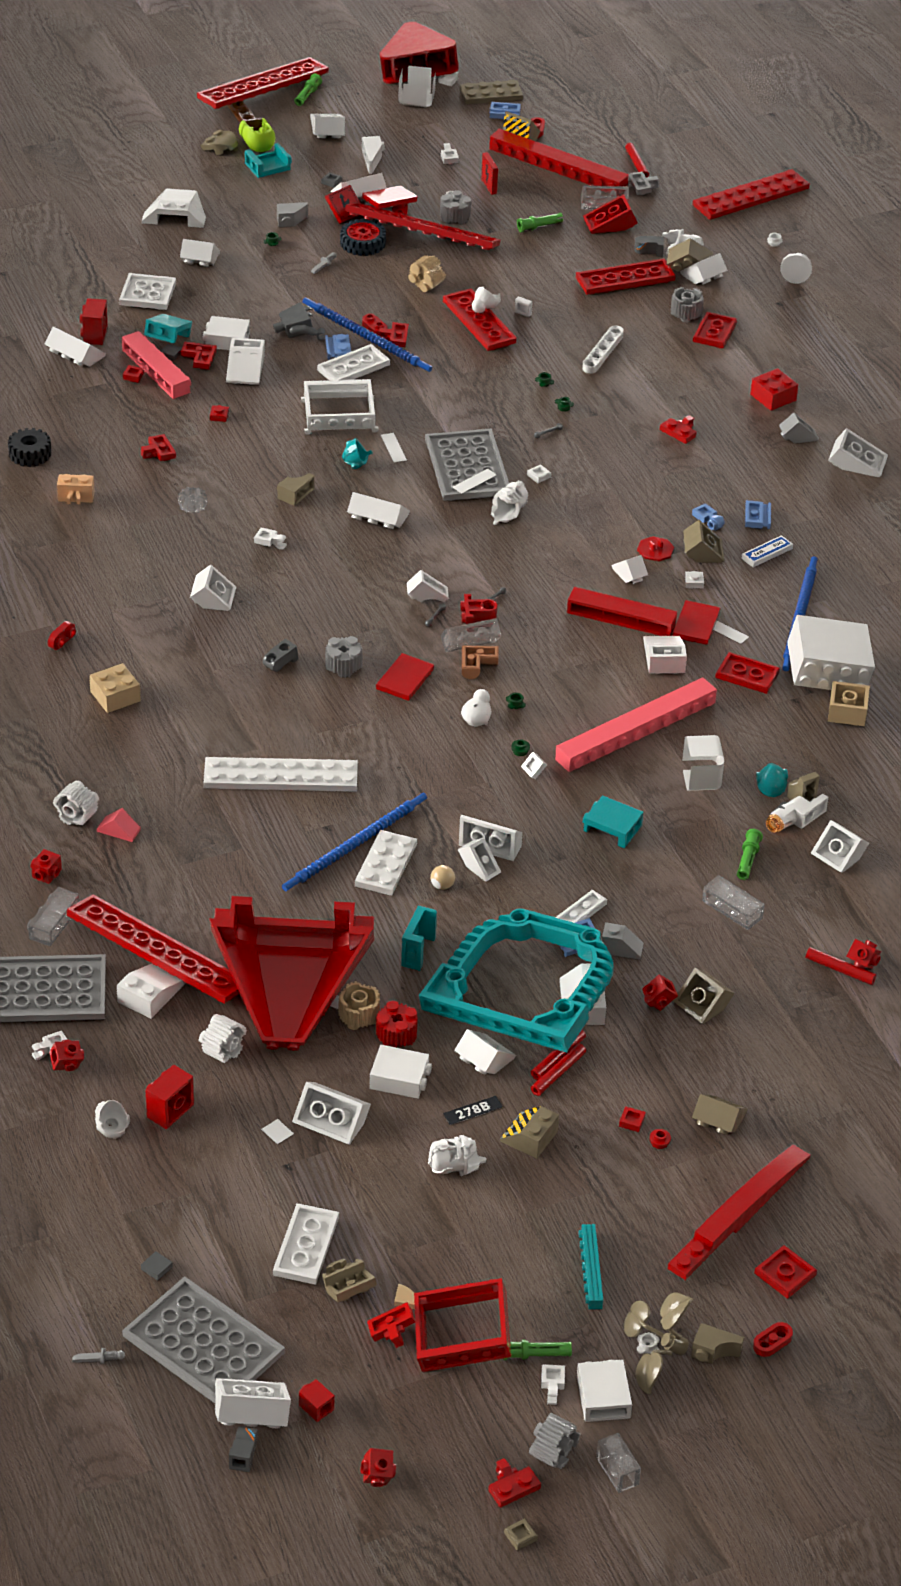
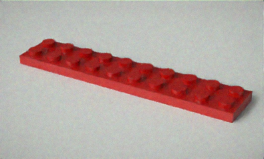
M308 57L197 92V98L214 109H220L223 106L232 105L238 101L241 102L260 94H266L282 87L310 80L312 74L322 76L328 73L329 67Z
M357 202L347 204L345 211L350 212L349 214L353 216L363 215L368 220H373V218L379 219L378 222L387 224L390 222L395 227L406 226L408 230H421L426 235L437 234V237L442 239L449 237L452 238L451 241L458 243L464 241L469 246L480 245L485 250L500 246L501 239L378 209Z
M94 894L67 909V916L76 922L101 934L219 1002L225 1004L240 994L229 969Z

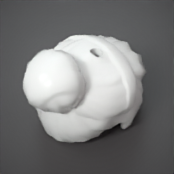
M484 286L479 287L475 292V298L472 302L473 311L482 313L485 309L495 308L501 301L500 293L493 295Z
M485 689L477 690L473 698L467 701L462 708L461 714L463 719L471 726L488 725V720L491 716V706L489 703V693Z
M108 1100L99 1103L95 1110L96 1128L105 1137L121 1138L130 1123V1116L127 1115L124 1107L118 1101Z

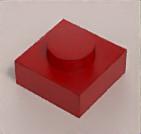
M128 365L123 373V380L139 383L144 375V368Z
M212 405L210 421L226 422L229 407Z
M625 1106L619 1121V1127L639 1132L646 1112Z

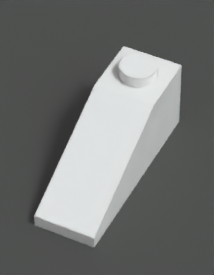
M380 136L362 137V153L369 174L373 173L382 158L384 142H381Z

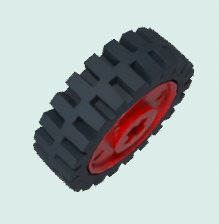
M356 219L355 222L349 221L340 230L341 247L343 250H347L348 253L352 252L353 255L357 253L358 256H362V254L368 256V254L374 255V253H379L385 248L386 229L376 221L371 222L368 219L367 221L365 219H361V221Z

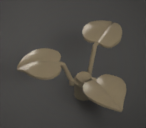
M671 1293L664 1300L660 1310L662 1317L660 1322L663 1329L670 1331V1333L664 1334L645 1323L650 1316V1307L643 1301L634 1302L625 1318L624 1332L628 1337L634 1338L638 1336L644 1327L661 1336V1344L666 1349L653 1350L651 1355L644 1354L638 1362L636 1380L639 1387L647 1394L651 1395L652 1387L661 1373L663 1367L661 1354L671 1356L673 1352L681 1356L688 1349V1339L682 1337L673 1328L693 1301L691 1297L680 1293Z

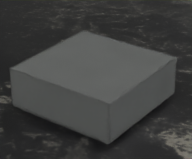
M331 172L321 179V184L335 188L342 182V176Z
M168 343L161 352L168 359L175 361L181 354L182 347Z
M156 1251L141 1264V1270L157 1281L173 1267L170 1260Z

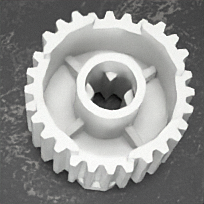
M74 781L55 797L53 804L58 809L57 811L60 812L59 817L60 820H63V823L67 825H83L97 811L99 797L97 793L91 792V790H88V787H84L81 781Z
M215 1014L211 1018L209 1027L200 1034L199 1042L203 1043L202 1049L204 1053L225 1063L229 1058H237L238 1054H240L243 1047L240 1042L243 1035H246L247 1030L244 1025L226 1016Z

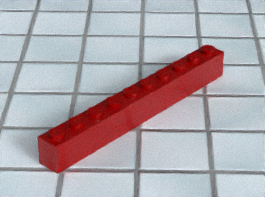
M498 129L490 136V150L616 195H620L628 188L629 174L502 129Z

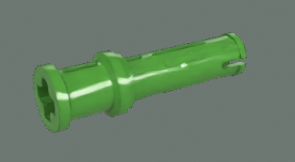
M312 74L310 76V80L306 81L304 89L294 100L296 105H303L309 95L317 90V86L322 84L320 75Z
M558 213L537 218L534 216H530L528 219L518 218L517 228L519 232H524L527 229L535 230L539 226L562 223L563 218H557L563 217V215Z
M749 829L746 832V841L742 845L743 856L737 871V877L741 880L749 878L754 856L760 849L759 842L762 841L763 834L757 829Z
M522 1339L521 1342H510L511 1357L509 1358H522V1360H526L529 1356L572 1355L571 1342L528 1343L526 1339Z

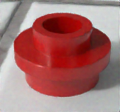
M656 1129L650 1133L649 1139L653 1147L664 1149L669 1145L671 1135L666 1130Z

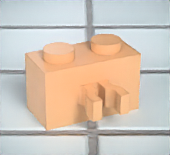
M59 474L57 482L58 501L67 502V504H71V502H77V504H81V502L93 503L94 476Z

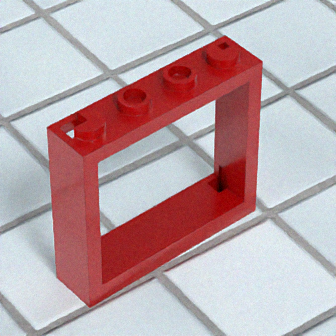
M502 1278L414 1293L417 1360L422 1372L511 1357L507 1292ZM499 1299L501 1337L434 1349L427 1348L426 1311Z

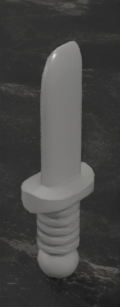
M332 252L326 258L322 257L320 259L321 262L311 272L316 274L326 265L329 266L331 261L337 257V254Z
M101 1348V1352L77 1354L73 1356L72 1362L100 1361V1364H105L106 1360L123 1359L125 1353L121 1350L112 1352Z

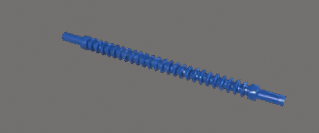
M306 297L303 299V303L313 308L316 313L324 315L325 318L328 317L329 320L331 319L335 323L342 325V327H346L349 331L364 337V339L382 347V349L389 351V353H393V355L411 363V365L419 366L431 372L432 366L421 361L418 356H414V354H410V352L399 348V346L392 344V342H388V340L381 338V336L374 334V332H370V330L363 328V326H359V324L352 322V320L334 312V310L327 308L321 303L317 304Z
M815 556L811 557L809 567L805 571L790 633L796 616L806 615L817 573L816 565L818 558ZM788 640L783 655V671H789L791 665Z
M421 793L411 801H405L403 805L396 807L395 810L387 813L383 818L376 820L375 823L364 828L363 831L356 833L355 836L332 849L327 855L324 854L319 860H315V863L312 862L307 868L298 871L295 877L282 885V889L288 891L298 883L306 882L311 876L327 868L328 865L339 860L340 857L348 854L352 849L359 847L364 841L371 839L380 830H384V828L403 818L404 815L412 812L417 805L427 799V795Z

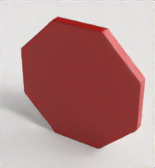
M652 536L642 539L637 551L644 559L659 562L671 558L674 546L667 539Z

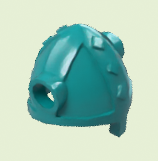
M355 438L346 442L342 459L351 465L352 469H358L367 463L369 455L373 454L372 450L366 451L358 439Z
M769 763L760 772H756L757 786L762 794L768 797H777L785 792L788 779L787 769H782L778 765Z

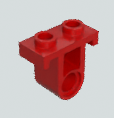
M464 594V601L460 602V610L462 612L461 620L462 623H465L466 631H473V625L495 623L497 620V602L491 599H471V594Z

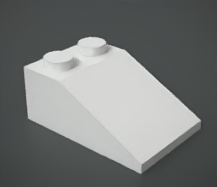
M310 114L313 134L317 135V138H326V135H332V138H341V135H345V117L341 114Z
M846 428L836 439L828 461L842 470L880 477L888 454Z
M149 964L128 973L117 985L118 1003L152 1019L182 988L185 982L158 966Z

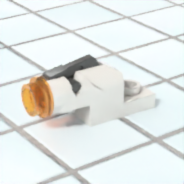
M821 794L809 802L805 798L798 796L789 802L783 801L768 816L766 826L774 833L780 832L793 824L802 829L826 812L828 797Z

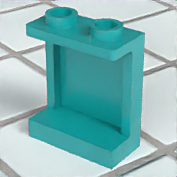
M275 143L274 151L255 155L251 149L245 150V164L258 178L291 170L292 157L279 143Z
M160 314L146 319L144 335L176 343L177 335L190 337L192 321Z
M602 795L598 802H594L590 812L585 813L582 823H584L583 831L588 832L591 827L614 835L618 837V846L625 849L642 827L643 811Z
M418 905L402 937L401 966L421 971L423 966L424 939L431 941L436 939L437 910Z

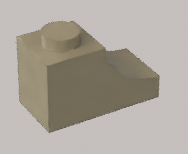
M308 473L298 478L286 477L277 486L278 499L295 506L314 490L315 475Z
M813 772L789 782L787 797L792 800L801 796L809 802L813 798H817L820 776Z
M701 1323L693 1341L691 1357L713 1364L714 1360L720 1357L734 1356L740 1358L744 1337Z

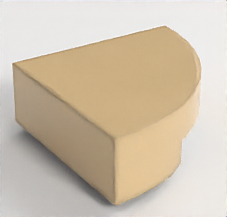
M398 1284L394 1306L397 1307L408 1302L411 1309H415L414 1292L410 1288Z

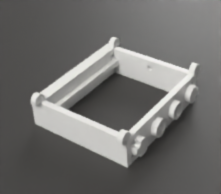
M371 379L304 381V397H301V401L305 403L308 428L304 429L305 434H310L311 430L370 428L372 432H377L378 426H375L374 395L372 394ZM368 398L370 413L311 415L309 399Z

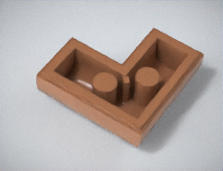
M462 645V675L466 679H475L480 674V664L498 665V646Z

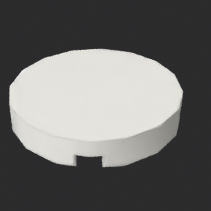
M788 254L781 263V274L788 282L796 284L805 282L812 273V263L804 254Z

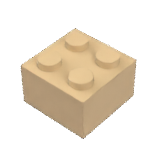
M123 663L90 675V691L107 713L141 701L140 684Z
M833 681L828 722L865 726L870 686Z

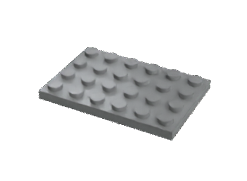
M492 429L425 434V441L443 501L492 497L509 484ZM486 469L496 474V476L462 494L453 488V486Z
M106 954L0 957V1022L105 1019Z
M183 1277L122 1330L123 1337L214 1403L216 1378L255 1381L285 1354L284 1346L186 1277Z

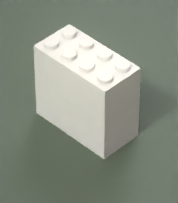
M803 615L796 616L788 639L794 685L832 690L833 681L869 685L875 664L867 624Z

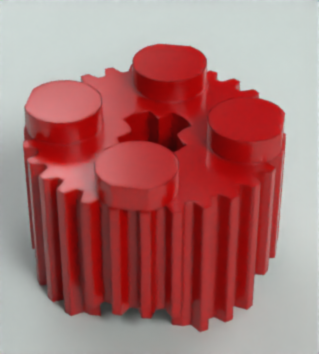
M394 1000L387 1002L386 1006L381 1008V1011H378L376 1017V1036L380 1039V1042L382 1041V1044L395 1048L397 1046L402 1047V1045L406 1046V1044L407 1046L413 1045V1042L417 1039L418 1018L416 1009L410 1006L407 1007L403 1003L398 1004Z

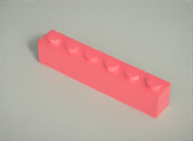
M137 331L122 337V351L139 367L144 368V372L171 398L175 399L190 393V378L180 368H177L163 352L159 351L146 336Z

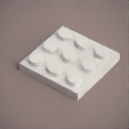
M129 273L119 298V305L167 310L176 285V278Z

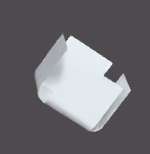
M408 66V84H403V89L401 71L399 102L408 106H430L435 93L436 73L432 85V94H430L431 68Z
M716 735L686 736L682 761L713 760L717 763V765L691 766V770H683L687 791L719 789L722 785L724 756L720 738Z

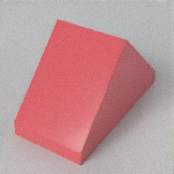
M123 808L107 815L97 828V832L133 842L141 830L140 826Z

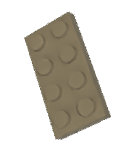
M517 80L460 84V91L465 104L523 100V93Z

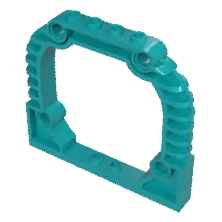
M515 909L510 914L500 915L498 920L489 919L484 921L482 926L474 927L472 932L466 935L465 940L460 943L459 948L455 950L448 963L440 965L419 994L421 1009L567 1053L589 1020V1011L593 1009L594 1004L599 1000L600 995L603 994L606 986L610 983L614 971L613 959L608 948L601 940L599 930L534 911ZM530 938L539 939L575 949L581 959L592 962L589 970L568 999L564 998L556 1001L553 1010L534 1016L532 1021L463 1001L462 995L468 990L467 976L482 955L493 944L504 939L525 941Z

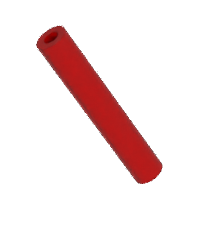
M628 143L625 149L637 171L643 172L645 177L648 178L649 172L635 146L632 143Z
M809 947L805 958L869 985H873L876 980L877 974L812 947Z
M581 1030L567 1053L586 1038L583 1030ZM554 1049L531 1070V1076L535 1080L540 1079L567 1053Z
M580 1043L574 1046L531 1086L532 1093L540 1096L586 1053V1048Z

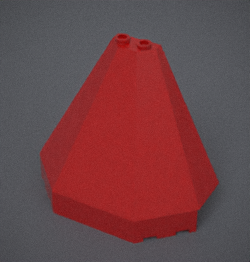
M232 896L231 909L215 908L214 918H209L215 940L262 1043L266 1044L267 1049L277 1050L279 1047H285L291 1051H298L300 1046L306 1043L373 943L374 917L356 916L355 902L334 901L335 921L255 917L252 897Z

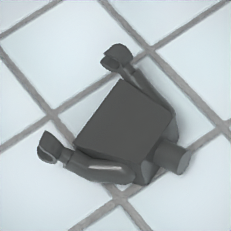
M301 302L280 312L281 322L273 324L276 334L285 331L289 338L303 334L316 335L320 341L325 338L324 335H320L325 334L324 328L315 330L309 317L312 314L307 311L313 309L307 305L303 306Z

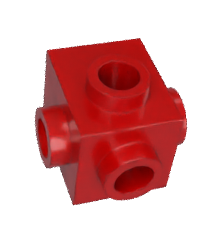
M43 849L31 862L32 878L50 884L54 878L58 877L62 870L61 855Z
M855 939L846 957L854 960V965L857 967L873 969L874 966L878 965L882 951L876 949L877 944L869 940L863 942Z
M660 974L642 988L646 1004L660 1011L678 997L673 982Z
M67 1039L55 1042L49 1052L53 1071H73L78 1069L84 1060V1050L80 1048L79 1040L71 1041Z
M370 1448L367 1451L360 1468L361 1474H364L363 1483H370L373 1487H383L395 1477L396 1464L393 1463V1450Z

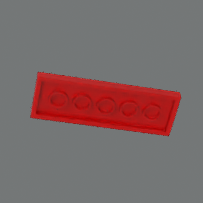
M665 259L576 272V279L586 295L675 281L676 277Z
M471 288L443 296V302L487 351L509 346L517 342L515 335L490 308L485 309L482 313L473 311L472 302L475 298V292Z

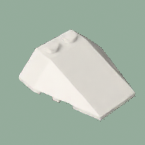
M165 189L144 212L142 223L158 224L160 214L188 216V227L204 228L206 216L197 191Z

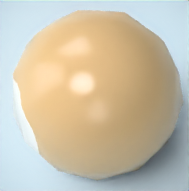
M440 865L432 870L430 879L434 887L445 890L454 884L455 873L452 868Z

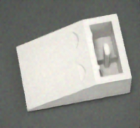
M231 339L226 377L227 383L259 385L265 357V340Z
M643 636L649 674L685 673L687 654L685 644L680 636Z

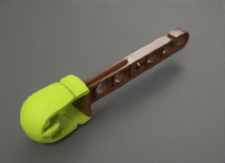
M243 101L227 105L239 121V133L251 150L266 152L274 146L275 133L265 118H256Z

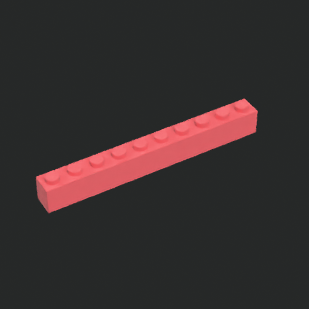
M702 677L557 745L555 760L568 772L578 769L715 704L717 689Z

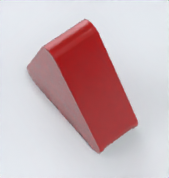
M417 22L404 23L380 52L383 81L387 84L399 83L401 71L402 82L408 81V66L431 68V77H434L435 73L436 76L452 74L459 70L456 41Z

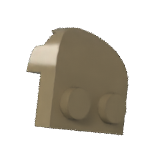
M222 130L213 132V135L206 138L205 142L201 144L202 151L214 150L216 155L223 154V151L228 148L231 151L238 146L235 134L232 131Z
M342 1259L329 1264L326 1267V1273L322 1274L327 1294L337 1302L346 1301L358 1293L367 1292L370 1288L377 1286L376 1278L365 1269L364 1261L356 1259V1263H347L346 1259Z

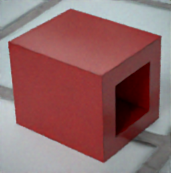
M315 1379L300 1389L299 1406L318 1422L335 1410V1396Z

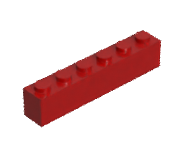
M574 587L567 603V613L659 636H671L676 626L677 611L583 588Z

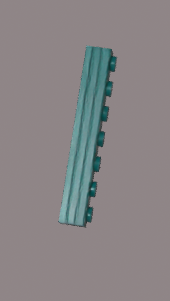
M582 1224L581 1230H579V1238L582 1240L580 1241V1249L583 1250L581 1251V1260H584L582 1262V1271H585L583 1273V1282H586L584 1284V1292L587 1293L585 1295V1303L588 1304V1309H603L595 1224Z

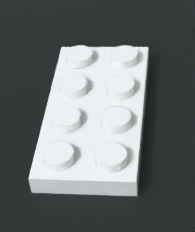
M370 344L318 364L317 370L329 381L354 380L389 366L390 359Z
M380 830L355 879V887L392 896L417 846V839Z
M297 1203L273 1268V1276L316 1285L339 1219V1212Z

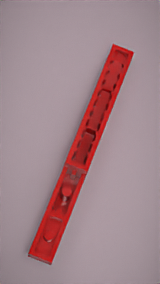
M791 1145L736 1191L695 1231L694 1238L668 1263V1270L686 1280L732 1232L737 1233L804 1165L811 1155L797 1146Z

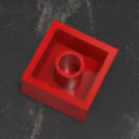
M87 298L86 304H83L82 314H80V324H82L80 336L88 344L103 345L108 329L107 300Z
M777 368L752 378L750 395L772 411L797 401L799 384Z
M172 1065L168 1070L163 1071L161 1076L154 1082H151L145 1091L147 1118L164 1129H168L194 1105L193 1076L176 1065Z

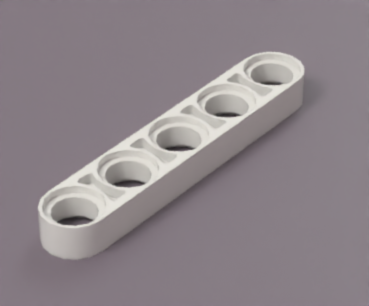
M611 326L583 361V371L585 373L593 374L597 372L622 340L624 331L622 327Z

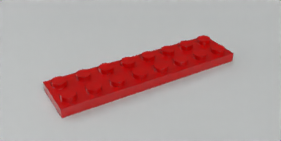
M791 169L693 200V206L709 220L807 190L810 187V183Z

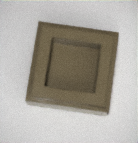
M525 1518L504 1530V1534L517 1551L537 1541V1534Z

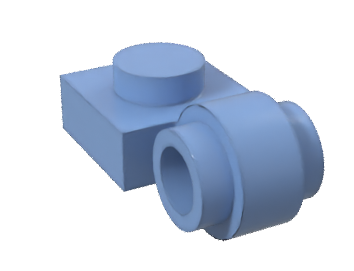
M707 504L692 510V515L703 523L707 522L711 530H718L725 523L724 518L718 516L717 511Z

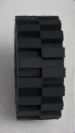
M25 428L23 431L19 429L18 433L13 432L12 436L10 435L8 439L9 458L18 465L20 463V466L23 467L24 465L31 467V465L39 466L38 463L44 464L45 461L49 460L52 453L50 436L47 435V432L42 433L41 429L37 431L36 428H32V430Z

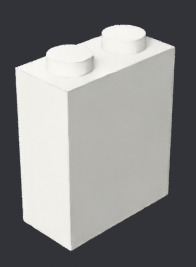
M211 316L210 322L206 324V331L203 332V341H205V344L216 345L217 349L230 350L232 338H249L250 320Z
M380 1045L370 1073V1089L419 1099L421 1091H425L426 1075L430 1076L432 1064L429 1063V1054Z
M607 1360L578 1363L577 1382L585 1422L631 1418L632 1401L624 1361Z

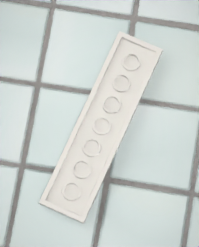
M206 757L204 788L357 792L358 760Z

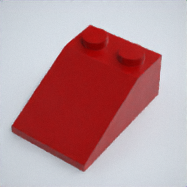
M624 194L583 216L591 234L625 231L638 224Z

